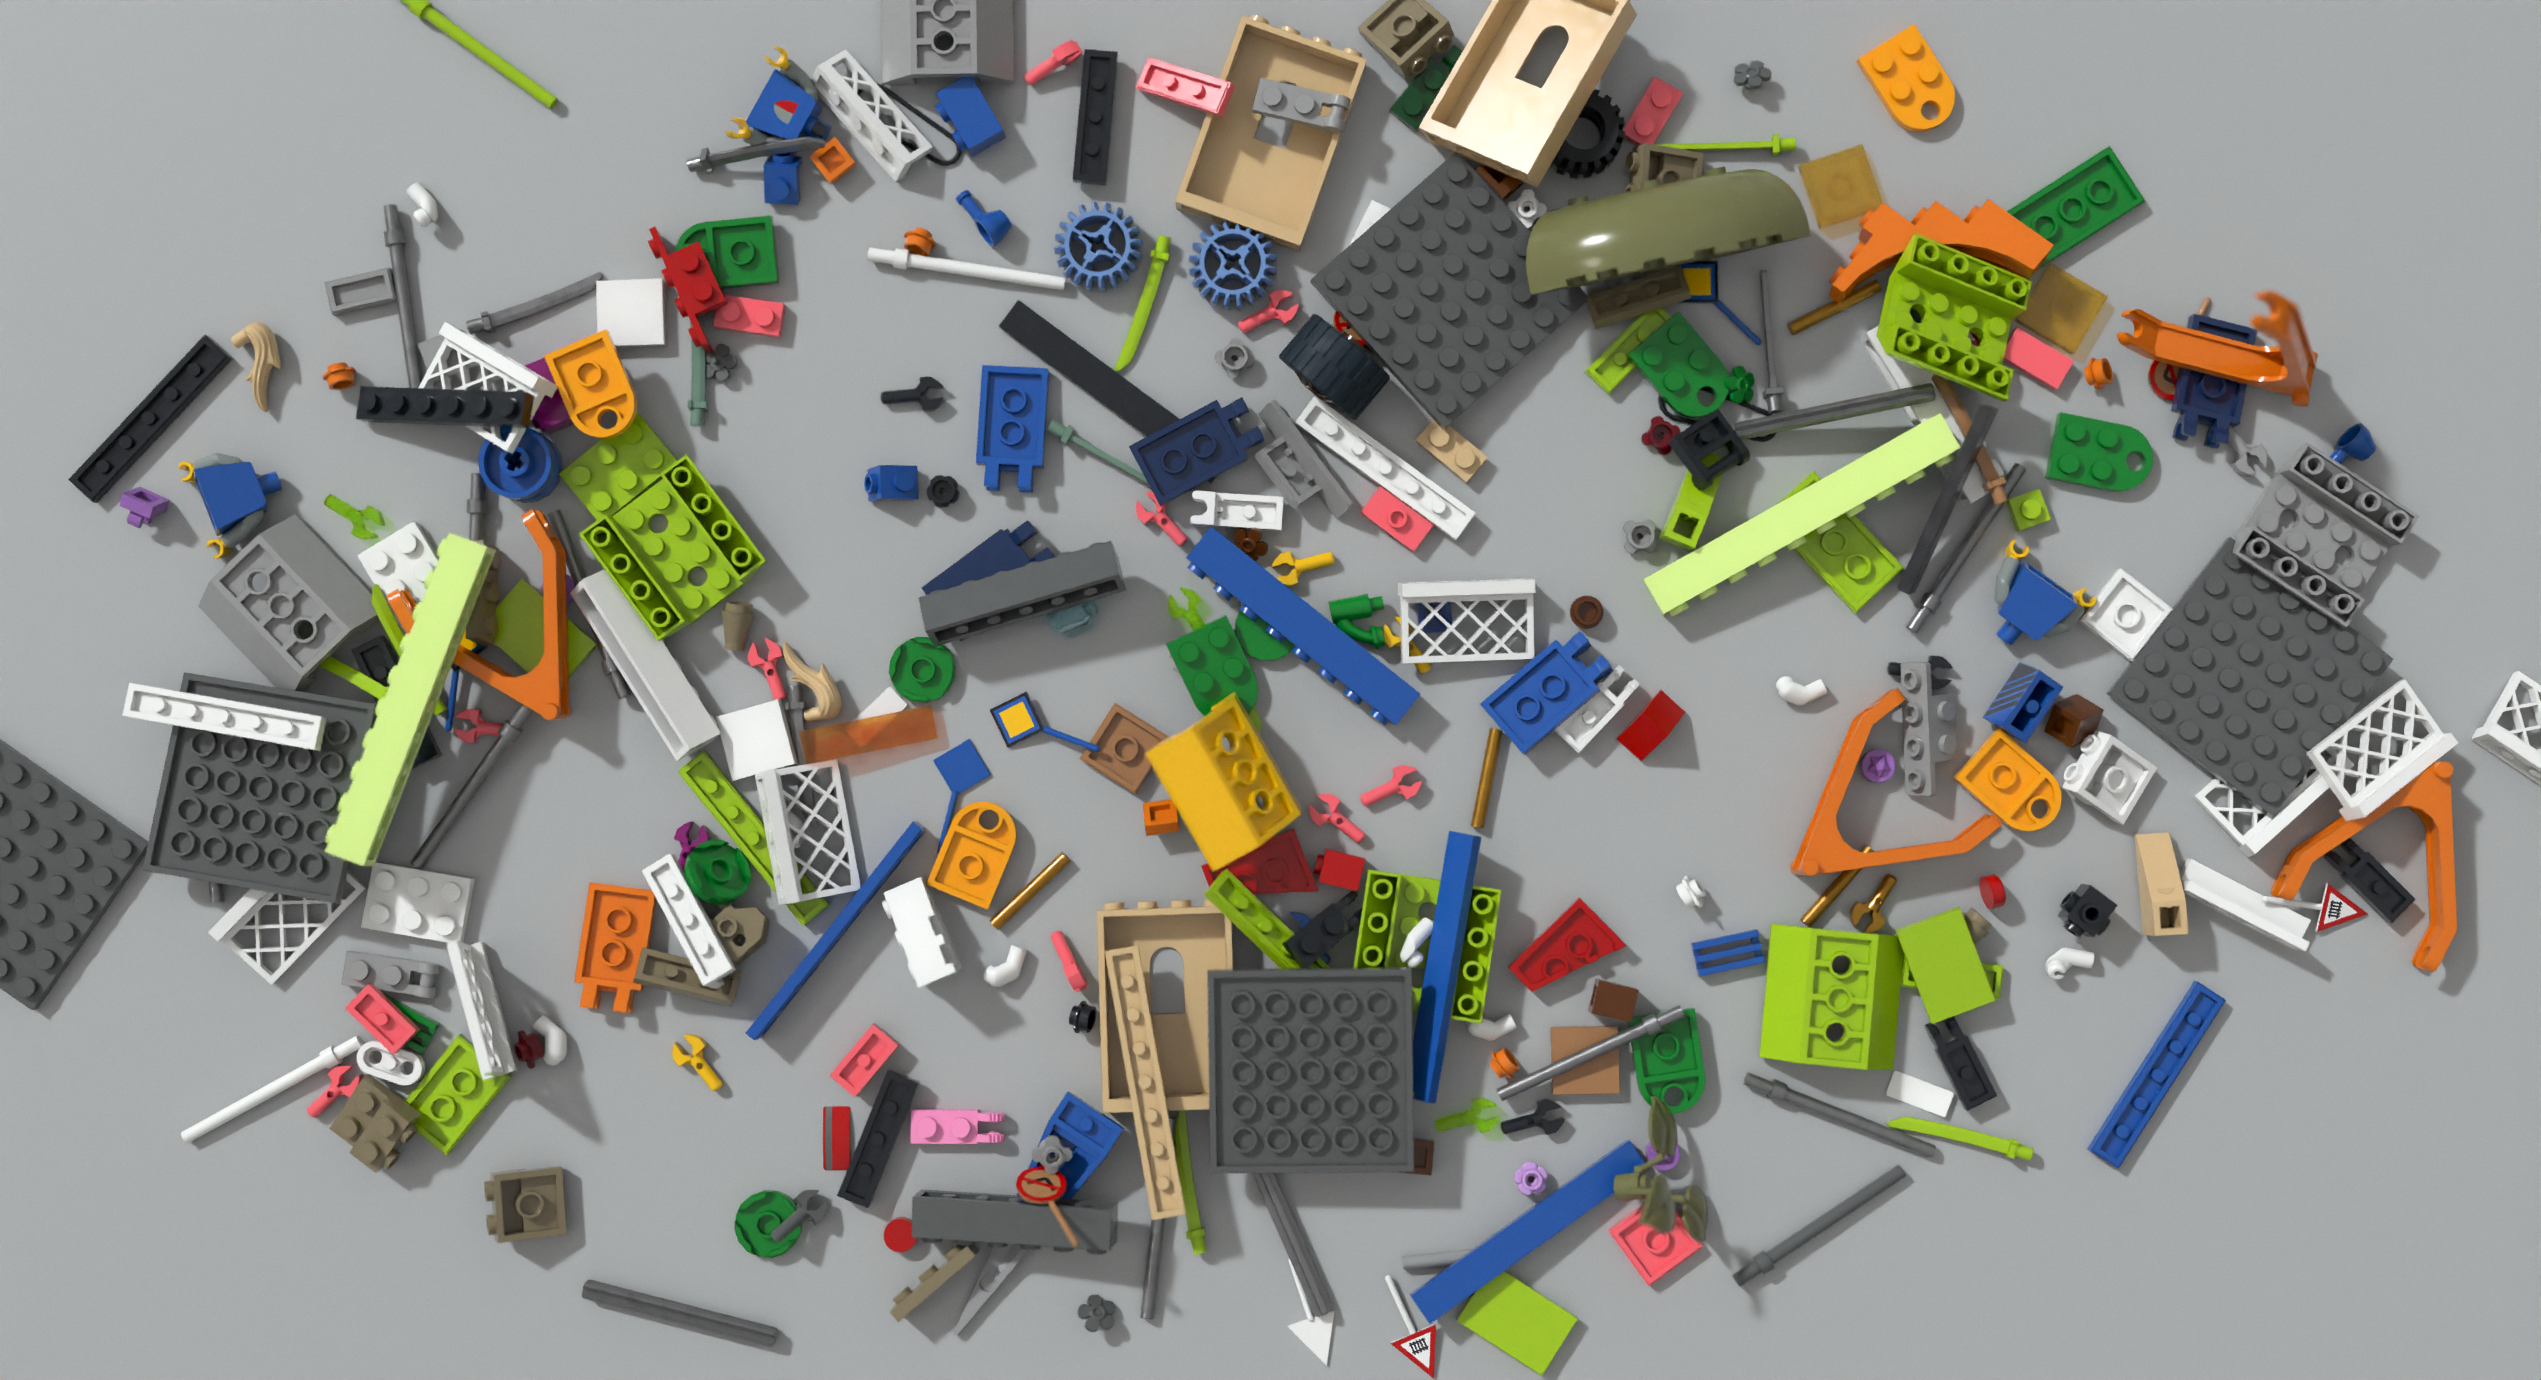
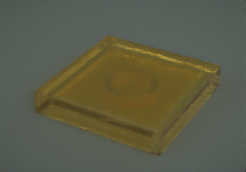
M1862 144L1798 166L1819 229L1864 215L1870 209L1876 211L1882 203Z
M2050 263L2031 292L2026 311L2018 315L2015 322L2072 355L2078 349L2108 296Z

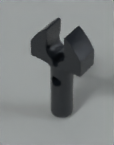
M930 376L920 377V384L915 389L883 391L881 393V402L884 405L918 402L922 405L924 412L935 411L943 404L945 399L943 397L928 399L922 394H925L931 388L940 389L944 387Z
M1929 656L1928 658L1931 671L1937 667L1943 669L1953 668L1942 656ZM1890 662L1887 667L1888 674L1901 676V663ZM1931 674L1932 690H1939L1952 681L1949 679L1939 680Z
M1549 1099L1536 1101L1538 1107L1534 1113L1501 1122V1131L1503 1134H1510L1538 1126L1544 1129L1546 1135L1556 1133L1565 1119L1562 1117L1553 1121L1541 1119V1117L1545 1116L1548 1110H1555L1561 1108V1106Z

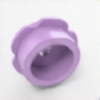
M1535 1162L1524 1163L1520 1169H1517L1514 1176L1519 1191L1525 1195L1541 1193L1545 1189V1181L1548 1179L1546 1170L1543 1167H1538ZM1529 1176L1534 1177L1533 1182L1528 1181Z

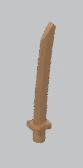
M1934 374L1931 379L1965 439L1972 421L1952 385ZM1983 444L1975 461L1986 483L1983 485L1984 491H1990L1995 505L2008 501L2002 486L2006 483L2004 476L1999 478Z

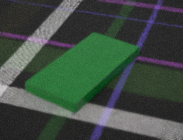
M2109 146L2007 212L2054 245L2046 260L2038 268L2039 270L2144 203L2145 199Z

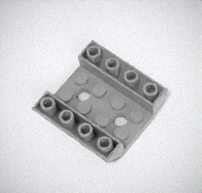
M881 0L882 85H916V78L979 77L981 84L1014 83L1013 0ZM941 35L951 36L954 39L952 47L945 51L937 49L935 46L937 38Z
M2306 442L2277 471L2239 528L2232 554L2342 627L2347 628L2365 601L2359 594L2390 547L2402 544L2418 520L2419 515ZM2284 510L2291 512L2294 516V524L2290 529L2283 527L2279 521L2280 514ZM2339 547H2344L2350 554L2349 562L2346 565L2339 564L2335 558V552Z
M296 514L258 534L209 581L198 606L276 688L300 692L305 690L315 680L311 673L355 631L364 633L379 619L371 604L372 593ZM258 573H264L267 577V585L261 591H256L252 585V580ZM308 620L313 625V634L308 639H302L298 634V627L302 622Z

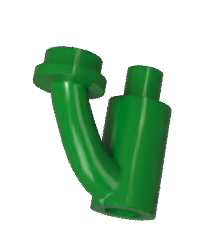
M1368 594L1329 601L1332 622L1340 630L1353 639L1372 644L1375 650L1385 646L1382 627L1375 628L1374 625L1370 626L1371 632L1355 626L1351 622L1352 620L1372 617V611L1384 609L1382 596L1369 598Z

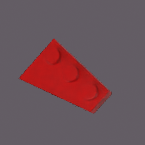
M1294 829L1269 838L1259 847L1215 871L1211 869L1209 863L1201 865L1209 887L1222 871L1228 869L1253 894L1318 891Z
M1578 897L1507 968L1533 992L1626 945Z

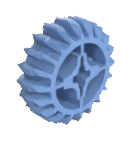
M1092 202V211L1087 212L1082 204L1079 206L1081 213L1079 217L1072 211L1068 213V217L1072 222L1071 225L1063 221L1059 224L1066 234L1057 233L1054 237L1057 242L1063 244L1054 247L1055 254L1064 255L1056 261L1058 267L1068 266L1063 272L1066 278L1076 274L1073 283L1077 287L1086 279L1087 291H1092L1094 282H1098L1100 292H1105V282L1110 281L1113 289L1118 288L1117 277L1120 276L1124 282L1129 281V276L1125 272L1126 269L1131 272L1138 270L1137 265L1131 259L1142 260L1143 257L1141 252L1133 250L1143 247V240L1134 238L1140 234V229L1138 226L1129 228L1134 221L1131 215L1120 220L1124 212L1121 207H1118L1111 214V204L1108 202L1105 203L1103 211H1099L1097 202ZM1092 223H1107L1097 232L1090 233L1084 229L1081 231L1083 227ZM1116 228L1123 234L1126 240L1124 255L1118 253L1117 249L1110 244ZM1074 239L1080 241V244L1086 248V253L1083 257L1084 262L1081 266L1072 257V243ZM1103 241L1106 250L1099 249L1094 253L1091 243L1099 244ZM1101 261L1116 263L1114 267L1105 271H1090L1091 268L1094 269Z
M1224 220V230L1219 231L1217 226L1212 224L1210 229L1213 236L1210 237L1207 233L1201 232L1200 238L1205 244L1202 245L1194 242L1192 249L1199 253V255L1192 254L1188 257L1190 263L1198 265L1189 268V275L1200 276L1192 282L1193 287L1200 288L1205 285L1200 296L1205 299L1213 293L1214 295L1211 299V305L1213 306L1219 303L1220 298L1224 299L1225 310H1229L1230 301L1236 300L1238 310L1243 309L1242 299L1247 298L1251 306L1255 305L1253 293L1264 298L1266 292L1261 285L1272 287L1274 284L1273 280L1266 275L1277 274L1276 267L1267 265L1277 261L1276 254H1266L1273 248V243L1270 241L1261 244L1265 234L1258 232L1253 236L1254 231L1251 228L1243 231L1239 224H1235V229H1230L1229 222ZM1229 240L1246 243L1245 246L1242 245L1236 250H1228L1219 244ZM1254 250L1261 263L1259 273L1255 279L1250 275V271L1245 266V263L1250 258V254ZM1211 251L1216 255V259L1221 264L1212 279L1209 278L1205 270L1206 260ZM1226 259H1229L1231 262L1238 259L1240 271L1235 268H1231L1228 271ZM1233 279L1238 280L1243 285H1247L1237 290L1219 287L1221 284L1224 285L1227 281Z

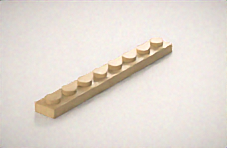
M1139 945L1105 951L1151 1217L1152 1220L1184 1215L1186 1210Z

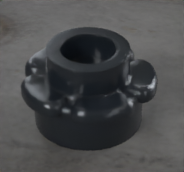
M935 476L927 488V497L930 501H934L935 506L946 508L950 503H955L959 498L958 483L950 476ZM942 488L946 489L945 494L940 493Z
M1082 1001L1079 1006H1073L1069 1016V1024L1074 1026L1075 1033L1080 1031L1089 1033L1092 1030L1096 1020V1007L1088 1005L1086 1001Z

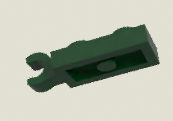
M1453 44L1439 64L1430 58L1425 70L1413 79L1390 108L1389 112L1416 132L1463 51Z

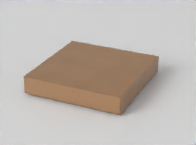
M1114 703L1090 743L1098 745L1100 751L1094 752L1085 749L1079 759L1129 791L1137 794L1153 768L1145 753L1169 736Z
M1618 1026L1550 1027L1551 1064L1617 1034ZM1619 1048L1552 1078V1094L1620 1093Z

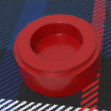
M1995 874L1981 877L1979 887L1986 907L1994 909L2004 906L2006 895L2000 878Z
M898 1217L890 1221L883 1234L885 1244L895 1252L908 1251L918 1239L912 1237V1220L906 1217Z

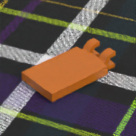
M589 882L574 979L576 983H584L580 1007L599 1009L600 991L616 992L613 1011L632 1013L633 990L643 991L644 985L633 983L642 948L650 949L657 903L652 890Z

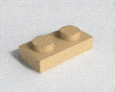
M1434 420L1430 422L1415 441L1465 484L1488 458L1450 425L1442 430Z

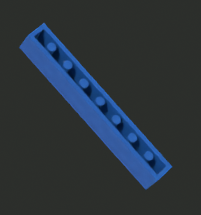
M1212 526L1186 557L1191 562L1187 567L1202 580L1206 575L1217 583L1213 588L1228 601L1232 596L1243 604L1239 610L1254 622L1260 617L1269 625L1266 631L1279 642L1286 638L1294 644L1295 647L1292 649L1294 654L1306 663L1310 659L1321 666L1318 670L1319 674L1332 684L1336 680L1340 681L1347 687L1343 693L1358 705L1365 701L1373 708L1369 714L1383 725H1386L1388 721L1396 725L1419 697L1420 693Z

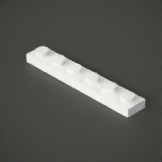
M1316 396L1313 397L1296 420L1295 424L1379 486H1382L1455 541L1475 515L1473 510Z
M129 683L122 716L317 751H320L327 720V718L134 683Z

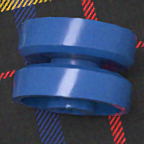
M511 427L500 428L502 440L507 441L512 431ZM531 428L526 429L513 454L486 439L482 444L478 457L479 472L485 484L495 493L522 503L538 502L549 496L559 485L561 479L559 473L563 471L562 455L556 444L545 435ZM521 461L524 462L523 466L519 468V463Z

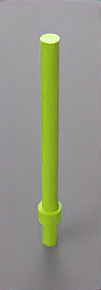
M400 0L410 7L409 11L419 19H426L549 109L555 107L558 102L557 97L436 11L430 1Z

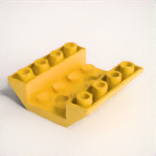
M1236 692L1231 693L1212 706V712L1189 728L1166 738L1145 753L1213 871L1259 847L1301 815V806ZM1223 736L1229 741V751L1223 747ZM1256 795L1263 801L1262 810L1256 804Z

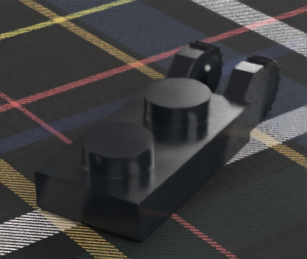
M2348 838L2340 844L2345 851L2356 858L2350 866L2341 859L2340 855L2332 850L2323 855L2334 869L2342 873L2340 876L2387 923H2393L2415 901V898L2369 852H2364L2352 839Z
M1354 890L1337 903L1329 905L1282 944L1300 968H1308L1354 930L1353 926L1360 922L1362 908L1356 911L1348 921L1340 912L1342 908L1355 901L1358 895Z
M1954 1016L1944 1020L1946 1027L1954 1037V1040L1946 1044L1937 1026L1930 1022L1925 1025L1926 1031L1936 1047L1935 1052L1964 1110L1968 1111L1996 1097L1997 1094L1971 1042L1963 1034Z

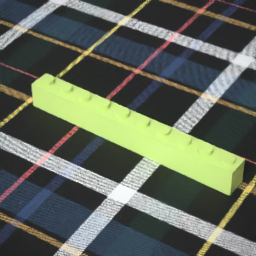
M1939 413L1643 579V582L1661 614L1663 615L1669 611L1673 617L1689 608L1686 601L1698 595L1700 600H1703L1719 591L1716 585L1725 579H1728L1730 584L1748 575L1745 568L1757 562L1759 567H1762L1777 558L1775 551L1784 546H1787L1788 550L1791 551L1807 542L1804 535L1816 529L1818 534H1821L1837 525L1834 518L1843 513H1846L1848 518L1866 509L1863 502L1875 496L1880 501L1896 492L1893 485L1904 479L1908 485L1926 475L1923 469L1935 463L1937 468L1954 460L1953 452L1961 447L1942 414Z
M449 533L447 539L444 538L439 544L437 550L439 560L435 570H431L425 580L424 587L427 589L422 602H418L413 611L412 620L414 624L410 634L407 633L401 642L400 652H402L398 665H394L389 673L387 682L390 686L386 696L382 697L376 706L375 715L377 719L373 729H369L364 737L363 747L365 750L361 760H358L352 768L350 779L353 781L350 789L343 794L339 801L338 811H340L336 825L333 824L327 832L325 842L328 844L325 850L326 853L361 866L375 865L494 558L495 549Z

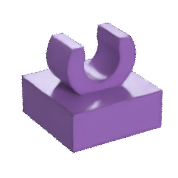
M137 487L122 494L119 506L130 510L127 523L141 528L143 523L150 524L153 517L166 512L170 500L142 487Z

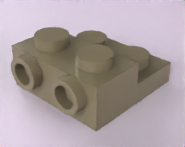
M1387 0L1358 27L1361 36L1382 53L1384 60L1405 79L1411 74H1421L1427 67V60L1436 51L1438 53L1446 51L1451 45V37L1454 36L1449 21L1425 0Z
M1647 143L1632 148V152L1626 158L1625 167L1628 172H1631L1630 184L1625 187L1624 193L1641 189L1640 183L1649 180L1660 179L1662 185L1702 177L1704 153Z
M368 1074L362 1078L329 1129L353 1146L349 1152L351 1155L377 1173L384 1167L387 1170L396 1163L401 1155L398 1149L402 1143H408L418 1130L415 1124L422 1114Z
M561 1166L490 1173L491 1181L484 1182L486 1202L492 1201L493 1214L487 1215L488 1235H495L497 1243L567 1234Z

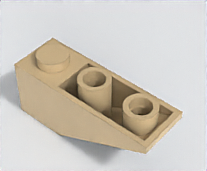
M2170 833L2134 834L2142 934L2151 936L2189 934L2186 898Z

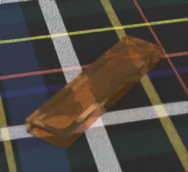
M931 705L799 731L805 764L938 738Z

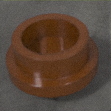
M1592 596L1577 598L1570 607L1571 620L1576 626L1583 629L1597 626L1603 617L1602 604Z

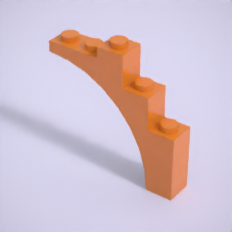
M1989 199L1981 208L1975 205L1965 220H1962L1943 205L1934 201L1928 210L1922 207L1912 222L1882 202L1876 211L1870 209L1860 221L1859 226L1862 229L1858 239L1861 242L1850 254L1849 258L1852 261L1846 268L1840 266L1829 280V283L1832 284L1829 297L1840 303L1856 286L1877 272L1896 265L1912 236L1916 233L1987 263L2004 268L2028 280L2046 260L2054 245Z

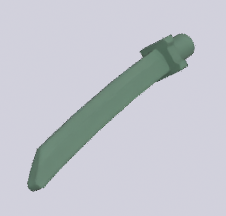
M703 314V315L699 316L698 318H699V320H700V322H701V324H702V326H703V329H704V331H705V328H704V314ZM691 338L692 388L691 400H688V409L691 411L690 426L703 427L704 412H708V404L705 402V350L702 345L696 348Z
M1054 419L1051 421L1046 431L1060 438L1059 442L1065 445L1069 439L1148 484L1144 474L1072 434L1074 427L1070 425L1066 427Z

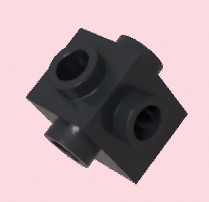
M2081 884L2075 892L2071 891L2060 904L2062 910L2058 917L2066 922L2063 927L2076 937L2080 938L2082 935L2095 937L2096 934L2101 935L2107 929L2111 922L2109 916L2118 905L2092 885Z

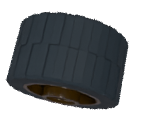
M1313 314L1279 355V358L1296 373L1301 381L1300 383L1324 403L1337 407L1352 420H1356L1390 380V375L1367 355L1369 351L1345 331L1339 332L1317 314Z

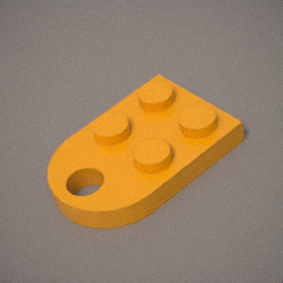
M1915 24L1856 61L1892 119L1902 128L1912 132L1930 131L1942 124L1950 115L1955 102L1953 84ZM1932 104L1935 106L1938 112L1937 118L1934 120L1924 118L1921 113L1922 105Z
M606 329L544 355L556 385H558L557 388L568 414L579 430L594 438L609 439L622 434L631 426L637 413V397L609 331ZM607 411H614L618 418L616 425L611 429H604L601 425V417Z
M2000 728L1990 735L1953 777L1957 783L1991 813H1995L2005 825L2016 830L2035 831L2044 828L2054 820L2060 810L2062 795L2055 777ZM2037 799L2043 800L2047 805L2045 816L2039 819L2034 817L2031 812V805Z
M975 802L962 808L952 820L926 885L988 910L1017 840L1016 825L1011 815L1001 806L990 802ZM986 810L995 811L999 817L998 825L990 830L984 828L980 822V817Z

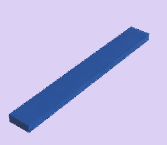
M913 821L746 1031L749 1037L753 1040H758L765 1035L925 833L926 828L917 821Z
M1449 831L1412 1044L1413 1091L1415 1093L1413 1099L1426 1103H1436L1481 843V836Z
M1626 1140L1409 1295L1428 1323L1431 1324L1614 1193V1178L1617 1174L1634 1172V1166L1643 1165L1645 1162L1630 1140Z

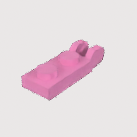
M911 1109L910 1144L1004 1142V1133H979V1121L991 1123L1005 1121V1113L979 1112V1109Z

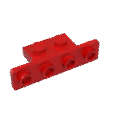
M654 226L649 229L653 239L648 241L655 258L662 257L666 268L661 270L668 287H675L678 292L679 298L675 299V303L683 318L688 316L693 325L692 328L688 329V332L696 348L702 345L708 354L713 351V348L698 317L728 303L699 241L669 254L661 234Z

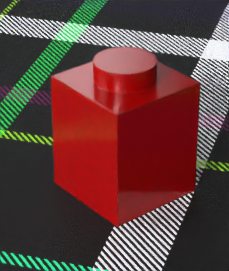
M1326 849L1324 855H1317L1313 873L1319 874L1318 882L1358 891L1365 858Z

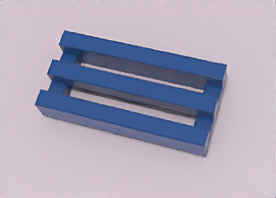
M1754 929L1691 943L1698 976L1765 963L1761 951L1762 946L1759 942L1758 930ZM1751 938L1752 941L1750 945L1703 955L1700 952L1702 948ZM1754 951L1755 957L1708 967L1703 966L1705 961Z

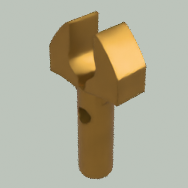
M1885 875L1869 902L1864 904L1854 903L1850 909L1852 926L1858 924L1864 913L1870 912L1871 920L1863 933H1872L1882 928L1886 920L1881 917L1880 908L1897 883V879L1893 875Z

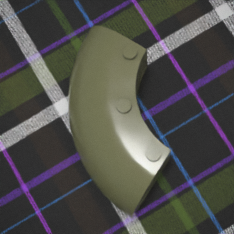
M1719 167L1705 171L1706 176L1662 185L1660 179L1649 180L1640 183L1641 189L1588 201L1587 196L1572 198L1568 200L1569 206L1551 210L1542 215L1531 231L1526 253V269L1530 293L1534 295L1592 285L1627 277L1630 274L1634 275L1696 261L1730 256L1809 237L1811 235L1807 216L1800 199L1785 181L1770 172L1757 169L1726 172L1725 167Z

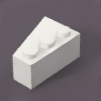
M925 876L884 892L885 900L882 901L887 917L889 919L893 918L897 929L895 931L896 939L900 948L906 953L910 973L916 981L918 988L963 968L929 885H926L927 880Z

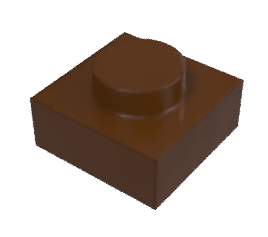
M1414 1138V1172L1399 1173L1432 1175L1434 1140Z

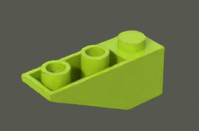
M1710 454L1702 462L1708 468L1722 459V457ZM1687 469L1659 536L1660 540L1686 551H1691L1696 547L1722 475L1714 479L1713 484L1705 490H1699L1694 486L1691 479L1692 475Z

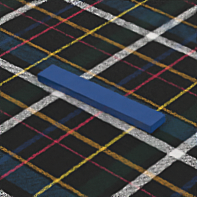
M2193 982L2087 1148L2089 1151L2119 1169L2226 1000L2201 983Z

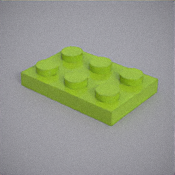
M637 412L633 423L625 432L613 438L601 439L559 473V475L594 518L598 520L605 514L612 517L661 480L660 473L678 460L639 412Z

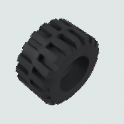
M1593 90L1578 118L1588 119L1595 124L1600 134V141L1592 148L1579 149L1570 145L1565 139L1550 167L1553 165L1557 166V172L1561 175L1566 171L1570 173V178L1577 179L1578 175L1583 174L1584 178L1591 177L1594 172L1599 174L1604 171L1607 165L1609 166L1613 162L1622 146L1621 143L1625 135V131H1623L1625 125L1624 117H1619L1621 110L1617 104L1615 106L1610 104L1611 97L1607 94L1604 98L1598 96L1600 90Z

